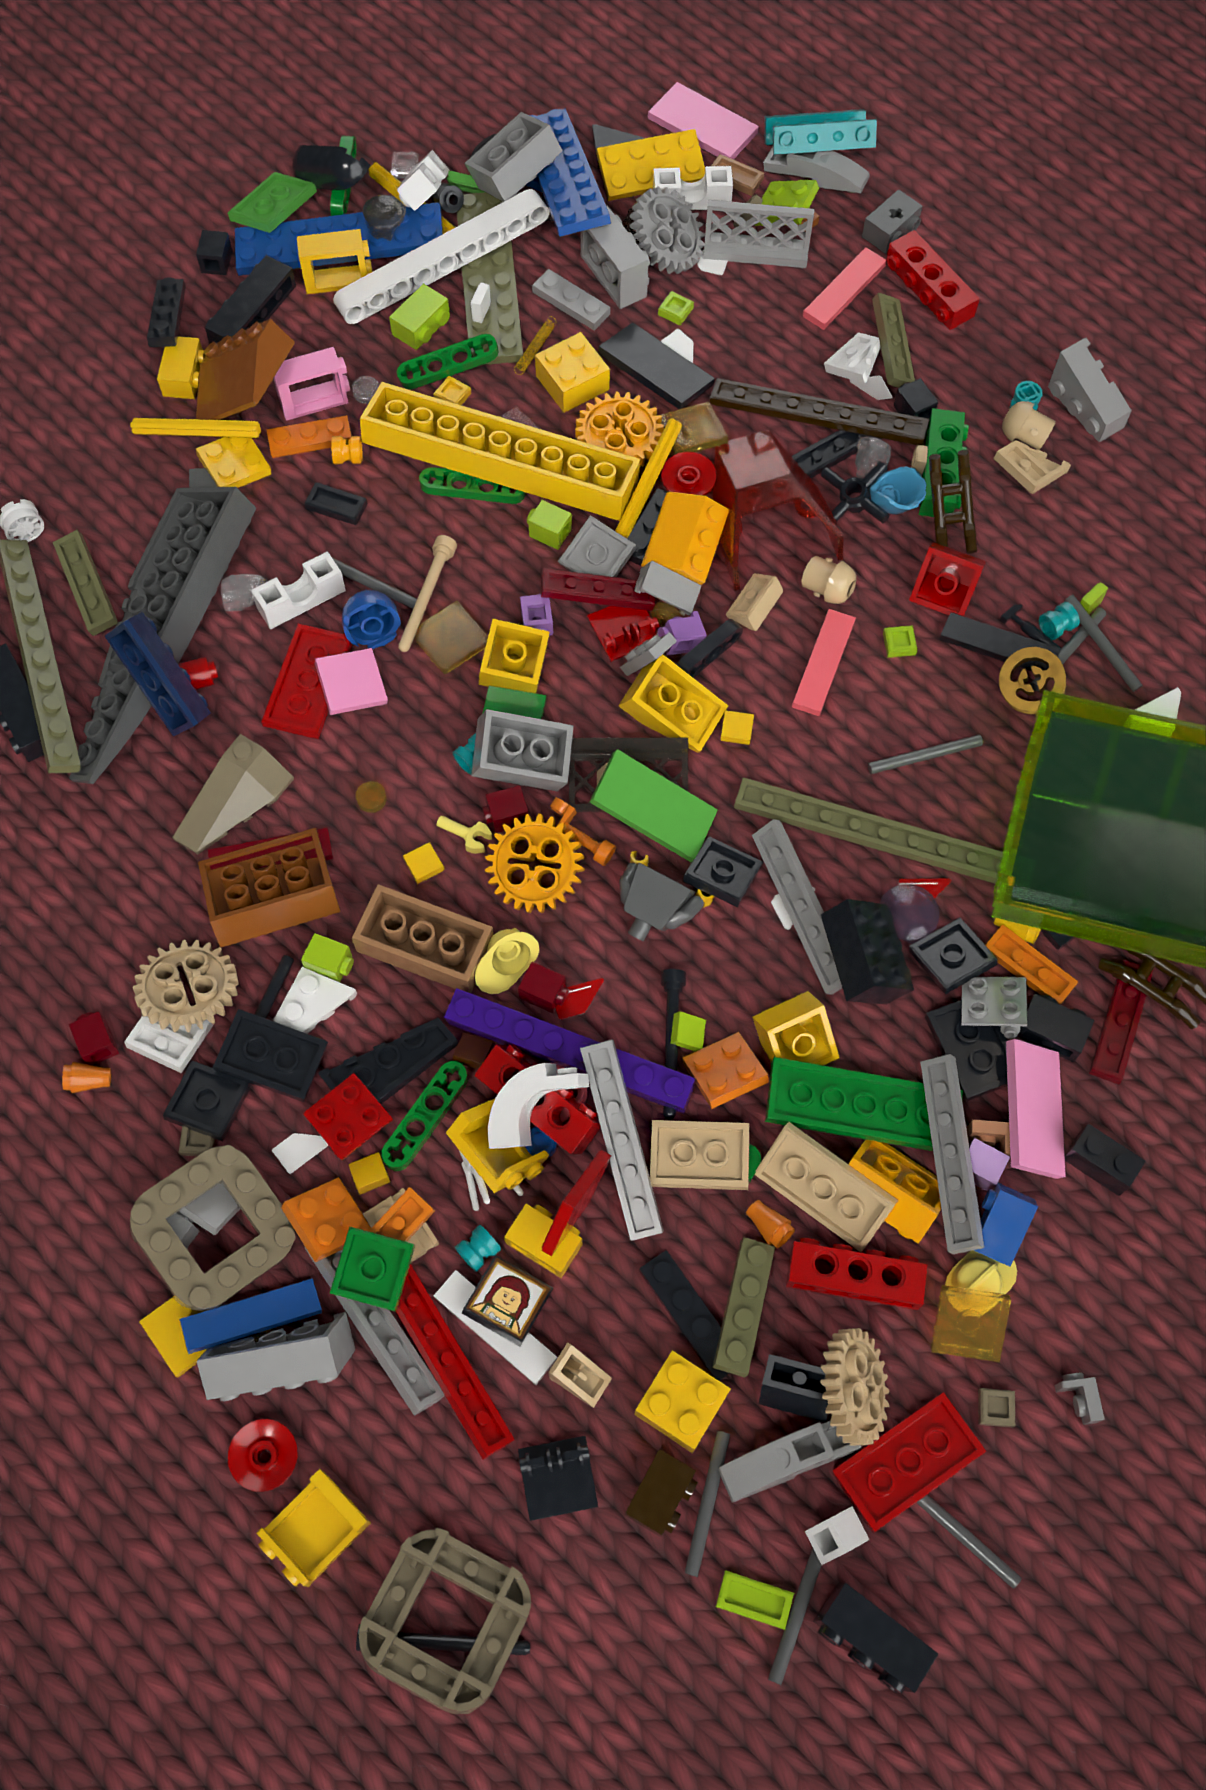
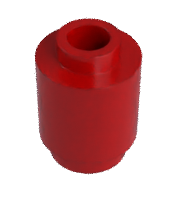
M207 657L179 663V667L189 674L191 684L195 690L215 685L214 679L219 678L215 662H208Z

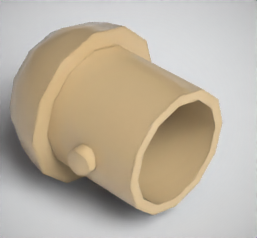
M1017 402L1006 414L1002 422V431L1011 442L1016 438L1028 446L1040 450L1056 421L1034 410V403Z
M812 557L804 570L802 586L814 591V595L817 597L823 595L824 601L827 603L840 604L845 602L855 589L856 573L854 569L844 561L835 564L832 562V558Z

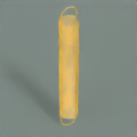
M546 321L537 333L540 335L535 336L524 352L523 356L525 355L526 359L522 361L520 358L517 362L519 365L524 364L521 371L526 370L532 361L528 359L534 358L553 330L551 326L549 327L546 324Z

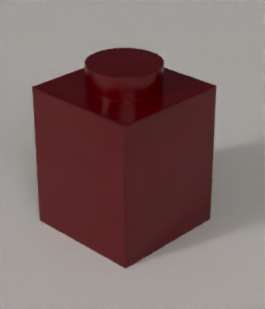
M520 785L485 794L487 806L482 807L486 824L492 823L495 833L505 831L503 828L504 824L508 825L511 829L515 827V817L521 823H525V816L529 812Z
M531 962L518 987L519 999L552 1014L557 1005L562 1006L564 1004L569 989L566 988V976L535 962Z
M99 1011L82 1014L75 1022L68 1024L81 1058L88 1065H95L120 1054L108 1023Z

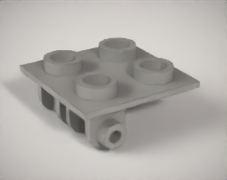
M974 977L963 984L962 1025L1001 1026V1032L1006 1038H1015L1020 1032V1026H1027L1026 977Z

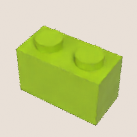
M423 283L389 317L392 335L417 350L423 343H427L441 326L448 322L450 318L448 299Z

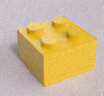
M582 332L535 354L536 377L563 413L609 390L610 369Z
M492 619L479 673V685L536 693L550 632Z
M672 1350L636 1408L635 1416L693 1453L731 1388Z

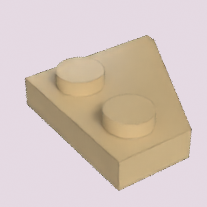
M1017 440L998 450L994 457V460L1031 494L1066 474L1071 466L1064 460L1061 465L1046 459L1047 453L1038 449H1032Z

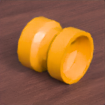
M332 436L333 464H343L345 461H350L352 464H362L361 436H351L349 440L344 439L342 436Z

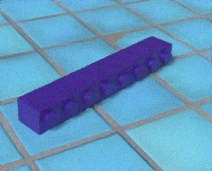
M457 988L444 1016L449 1025L502 1045L508 1046L512 1044L521 1049L525 1054L565 1068H577V1073L587 1074L580 1048L600 1043ZM616 1049L628 1093L659 1105L673 1108L680 1113H685L695 1086V1078Z

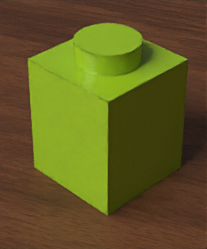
M541 500L537 508H533L527 517L529 537L559 550L572 530V514Z
M314 933L301 961L304 968L341 982L343 975L347 976L350 973L354 959L352 958L349 946Z

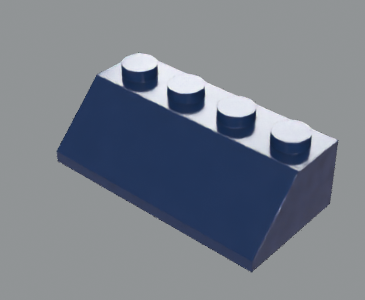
M141 612L107 633L105 638L174 737L195 726L211 713L207 708L208 704L205 698L200 693H197L192 686L189 674L183 668H180L173 658L172 649L168 644L163 643L156 633L157 629L153 621Z

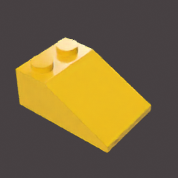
M663 654L641 669L618 705L641 724L697 753L701 752L725 710L728 708L725 702Z

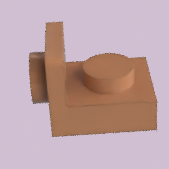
M972 1120L966 1128L968 1141L976 1138L989 1146H994L995 1143H998V1151L1010 1156L1009 1122Z

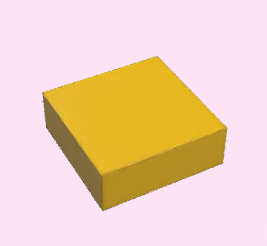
M448 376L433 395L435 398L462 405L471 395V387Z
M725 710L721 741L750 745L754 714Z
M430 842L403 855V859L417 884L444 871V866Z

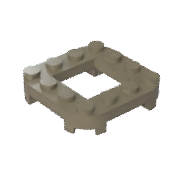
M230 1145L206 1150L145 1191L136 1200L130 1214V1232L134 1242H137L173 1293L174 1299L181 1306L198 1311L211 1310L221 1306L225 1301L265 1272L278 1265L286 1257L295 1240L294 1228L281 1209L282 1204L250 1159ZM223 1183L259 1235L204 1274L166 1219L217 1184Z
M436 1528L435 1530L419 1532L411 1538L408 1537L400 1547V1552L369 1611L361 1621L359 1629L361 1654L367 1665L374 1672L436 1707L453 1714L472 1713L490 1697L527 1621L531 1608V1596L528 1585L523 1575L513 1566L509 1568L450 1536L446 1530ZM431 1571L493 1604L460 1672L397 1637Z

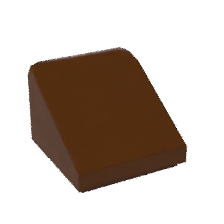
M463 1032L454 1051L453 1061H457L467 1067L479 1069L490 1054L494 1041Z

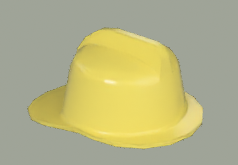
M516 928L501 930L494 934L488 943L487 953L481 958L476 967L474 975L476 985L481 991L488 994H499L508 990L529 968L531 962L537 959L539 953L538 941L533 935L520 932Z
M974 1250L970 1251L947 1275L945 1290L948 1300L953 1307L965 1314L976 1315L986 1312L1016 1282L1017 1268L1015 1261L1013 1260L1011 1267Z

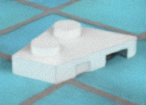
M858 332L824 363L826 372L865 384L868 381L881 348L879 338Z
M302 967L273 1021L307 1034L316 1027L318 1022L326 1020L335 1013L334 1010L348 999L350 1001L353 1000L357 995V991L354 988Z
M142 1016L125 1040L126 1048L182 1073L214 1024L206 1019L203 1021V1029H200L197 1024H192L190 1032H187L185 1026L180 1025L178 1031L173 1032L171 1024L162 1030L159 1022L151 1024L148 1017Z

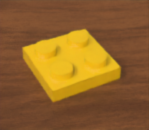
M223 437L196 448L199 460L204 468L207 469L217 487L239 488L271 475V467L252 438Z

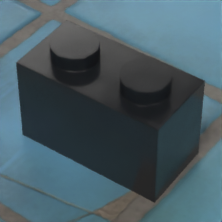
M1034 994L1027 1005V1026H1020V1032L1016 1037L1033 1045L1059 1052L1060 1057L1074 1062L1082 1053L1095 1020L1087 1017L1079 1009H1068L1057 1004V1001L1050 996Z
M1089 1123L1077 1135L1065 1154L1066 1162L1118 1196L1130 1188L1146 1162Z
M769 1354L758 1404L826 1422L828 1413L825 1410L828 1406V1401L822 1399V1395L826 1392V1387L821 1384V1380L825 1379V1373L820 1367Z

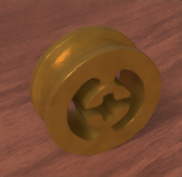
M1027 647L1016 651L1004 662L999 675V686L1005 701L1013 709L1024 714H1040L1052 709L1061 700L1066 688V674L1063 664L1051 651L1040 647ZM1028 661H1040L1049 667L1044 671L1037 666H1031L1034 677L1041 678L1037 681L1040 693L1044 691L1049 680L1054 681L1052 691L1045 698L1038 701H1025L1017 696L1019 691L1034 696L1032 686L1024 684L1028 681L1025 669L1021 671L1018 681H1011L1016 668Z

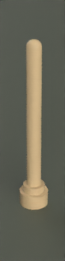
M439 535L433 544L432 549L435 557L399 642V649L402 652H407L410 649L445 561L454 556L457 543L449 536Z

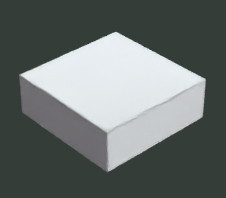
M480 283L471 300L472 319L475 322H483L491 304L490 286L488 284Z

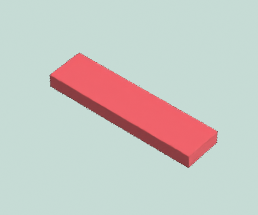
M865 247L804 310L803 318L825 330L886 266L887 260Z
M832 609L828 610L794 698L792 708L820 717L856 617Z

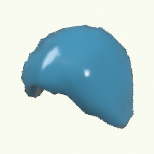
M904 466L887 471L869 489L871 501L888 514H901L917 508L920 502L925 499L926 482L915 468Z

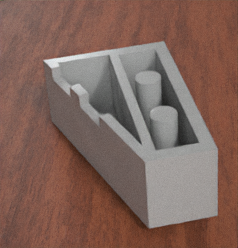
M1086 337L1060 352L1048 388L1053 396L1057 397L1067 407L1069 413L1080 421L1086 431L1093 435L1098 442H1101L1125 427L1132 410L1114 381L1110 384L1101 371L1104 365L1100 359L1098 361L1094 360L1087 348L1091 344Z

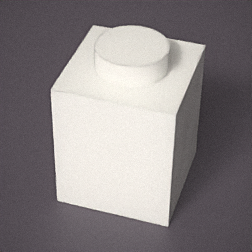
M853 1506L805 1531L821 1565L869 1540Z

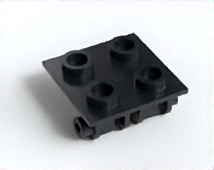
M586 1435L518 1449L530 1521L598 1507Z

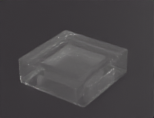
M393 152L391 174L396 178H405L410 170L419 163V154Z

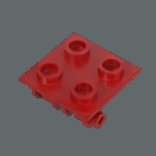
M609 606L587 615L611 662L624 657L636 646H640L643 642L658 634L657 628L660 627L656 617L651 618L647 610Z
M355 1073L303 1113L341 1161L393 1120Z

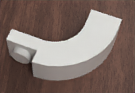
M542 1063L528 1067L514 1075L502 1087L491 1108L488 1123L489 1149L532 1146L530 1117L535 1104L540 1098L552 1091L589 1087L588 1074L577 1073V1068L557 1069L556 1064Z

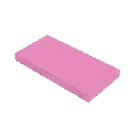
M678 82L648 111L649 120L673 133L695 129L700 148L717 157L721 154L733 160L758 134L759 126Z
M1016 1039L1006 1041L1011 1167L1056 1179L1066 1177L1059 1052Z

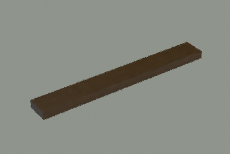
M720 378L716 379L710 396V405L914 445H923L929 423L927 418Z

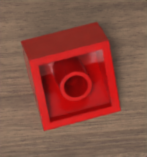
M933 542L929 546L909 601L946 615L954 613L964 616L987 561Z

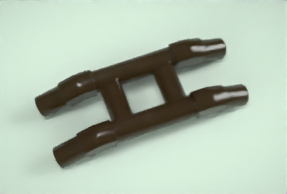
M960 450L958 452L959 483L942 485L940 455L932 454L929 456V474L936 543L948 547L946 525L963 522L966 553H975L978 549L973 512L969 451ZM960 494L962 511L945 513L943 496Z
M1118 934L1114 939L1113 945L1128 951L1129 954L1144 961L1136 973L1128 966L1119 962L1115 963L1106 958L1101 959L1098 969L1112 974L1113 977L1120 979L1126 984L1132 985L1167 1008V1011L1172 1013L1178 1020H1182L1190 1029L1198 1027L1200 1020L1182 1001L1177 998L1174 999V996L1182 985V987L1206 1005V986L1192 974L1189 975L1152 951L1146 944ZM1154 967L1171 977L1163 991L1147 981Z

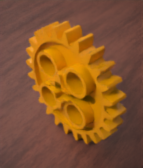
M616 391L615 398H611L608 393H605V400L602 401L600 398L595 397V405L586 403V411L580 410V418L576 419L575 438L578 441L641 459L640 465L643 467L645 466V458L650 459L662 435L664 425L662 424V416L657 415V408L649 409V400L640 403V395L630 399V392H627L625 397H620L619 392Z
M529 814L525 816V823H521L515 817V827L511 829L508 825L504 824L503 828L506 834L503 836L495 833L494 836L499 841L498 844L488 845L489 848L495 851L494 855L485 856L487 861L493 863V866L486 868L485 872L495 875L488 883L490 885L499 884L494 893L497 896L506 893L503 902L508 905L515 900L514 909L518 911L525 904L526 912L528 913L532 912L534 905L537 906L540 913H544L545 904L547 903L555 910L556 899L566 903L564 893L566 891L571 894L576 893L570 886L572 882L581 883V880L575 876L576 872H582L585 869L577 864V861L584 859V855L575 853L581 847V844L579 842H570L575 836L572 831L563 834L566 828L563 822L555 828V818L552 816L546 823H544L542 814H538L535 822H533ZM520 840H527L529 843L528 850L523 854H516V843ZM550 843H557L559 845L557 855L550 858L546 857L545 847ZM535 857H537L542 863H560L561 868L555 869L538 865L533 871L527 864H509L508 860L513 858L533 862ZM523 870L525 872L523 882L517 885L512 884L511 876L513 872ZM546 873H553L555 875L554 884L549 888H543L541 885L542 876Z

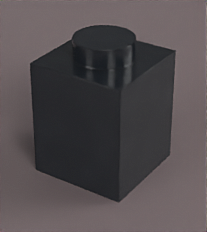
M202 230L196 252L201 273L227 275L233 253L228 232Z
M921 378L900 386L897 389L894 408L898 413L927 419L930 418L932 408L936 409L938 405V400Z

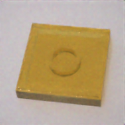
M709 402L661 415V424L664 425V428L671 418L680 421L682 424L678 437L672 447L674 454L698 452L728 443V435Z
M455 601L419 624L414 639L445 675L484 650L488 636L461 604Z
M942 1285L931 1343L932 1352L1000 1362L1011 1304L1010 1295Z

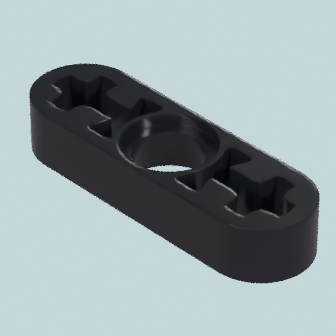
M728 619L683 656L676 665L694 678L740 638L743 628L733 619Z

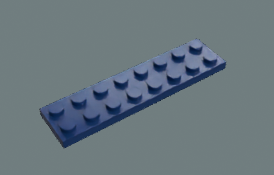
M566 108L562 110L553 109L546 114L538 116L529 115L550 125L563 150L555 157L553 163L544 167L536 175L559 237L611 224L609 211Z
M439 202L422 204L415 211L411 206L287 221L282 222L271 233L249 226L235 228V254L238 276L249 275L254 266L260 263L266 255L292 267V269L301 268L297 236L360 229L362 240H368L370 257H365V259L405 255L443 235ZM354 255L312 261L313 266L358 261V257Z

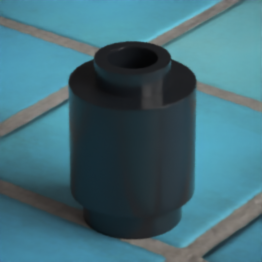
M441 182L442 184L438 190L431 195L432 202H439L441 210L448 213L459 211L464 203L462 191L457 186Z

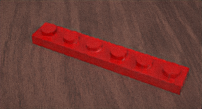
M410 1264L396 1313L482 1460H485L510 1445L515 1439Z

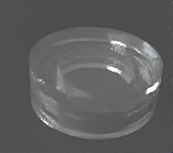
M371 376L357 378L352 384L354 398L360 403L369 404L379 387L378 381Z

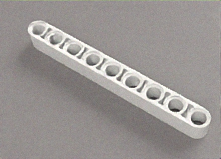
M525 190L337 291L333 302L347 323H358L414 293L423 283L429 285L541 225L548 218L549 209L535 190Z

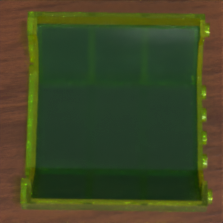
M1044 690L1015 792L993 894L996 895L993 897L991 917L1206 969V726Z

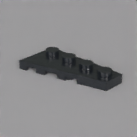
M436 1018L401 1034L400 1038L387 1044L383 1042L374 1046V1050L357 1058L356 1056L344 1060L343 1064L330 1070L326 1068L318 1072V1074L332 1091L355 1073L378 1102L382 1104L458 1045V1040L442 1021Z

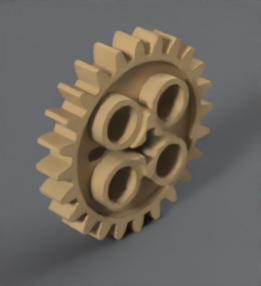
M183 940L179 948L170 943V951L165 952L163 949L158 948L159 957L156 958L149 955L147 958L150 965L139 966L142 974L135 975L134 978L137 985L133 986L137 1006L140 1007L143 1017L148 1016L151 1024L159 1022L162 1030L169 1024H171L173 1032H177L180 1025H184L187 1032H190L192 1024H197L200 1029H203V1021L206 1019L214 1024V1015L225 1016L224 1006H233L231 997L238 994L236 986L239 985L235 965L231 964L229 955L223 956L220 947L213 951L210 942L203 948L200 947L199 940H195L192 946H188L186 940ZM179 965L184 969L196 1003L194 1006L189 1004L177 970Z
M861 1328L842 1329L838 1333L832 1334L833 1341L827 1342L829 1351L823 1353L827 1361L826 1365H821V1369L825 1373V1379L821 1380V1384L826 1387V1392L822 1395V1399L828 1401L825 1412L832 1414L830 1425L837 1426L836 1435L837 1437L843 1436V1443H850V1446L873 1444V1440L879 1439L878 1432L884 1431L882 1421L887 1420L884 1407H889V1403L885 1399V1394L889 1393V1389L885 1387L884 1383L888 1378L887 1374H883L885 1362L879 1361L880 1349H874L875 1340L874 1338L869 1339L868 1332H862Z

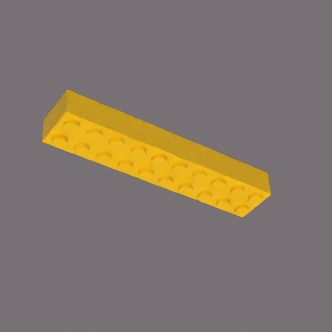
M381 382L360 417L362 443L618 521L621 520L639 480L641 460L639 458Z

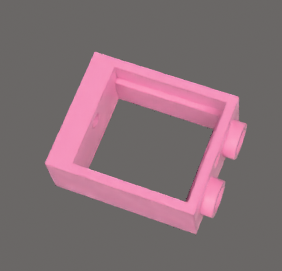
M334 347L284 360L273 379L286 421L348 403L346 392L351 390L347 376L343 375L347 373L343 357H337ZM331 373L333 375L332 381L290 392L289 385Z

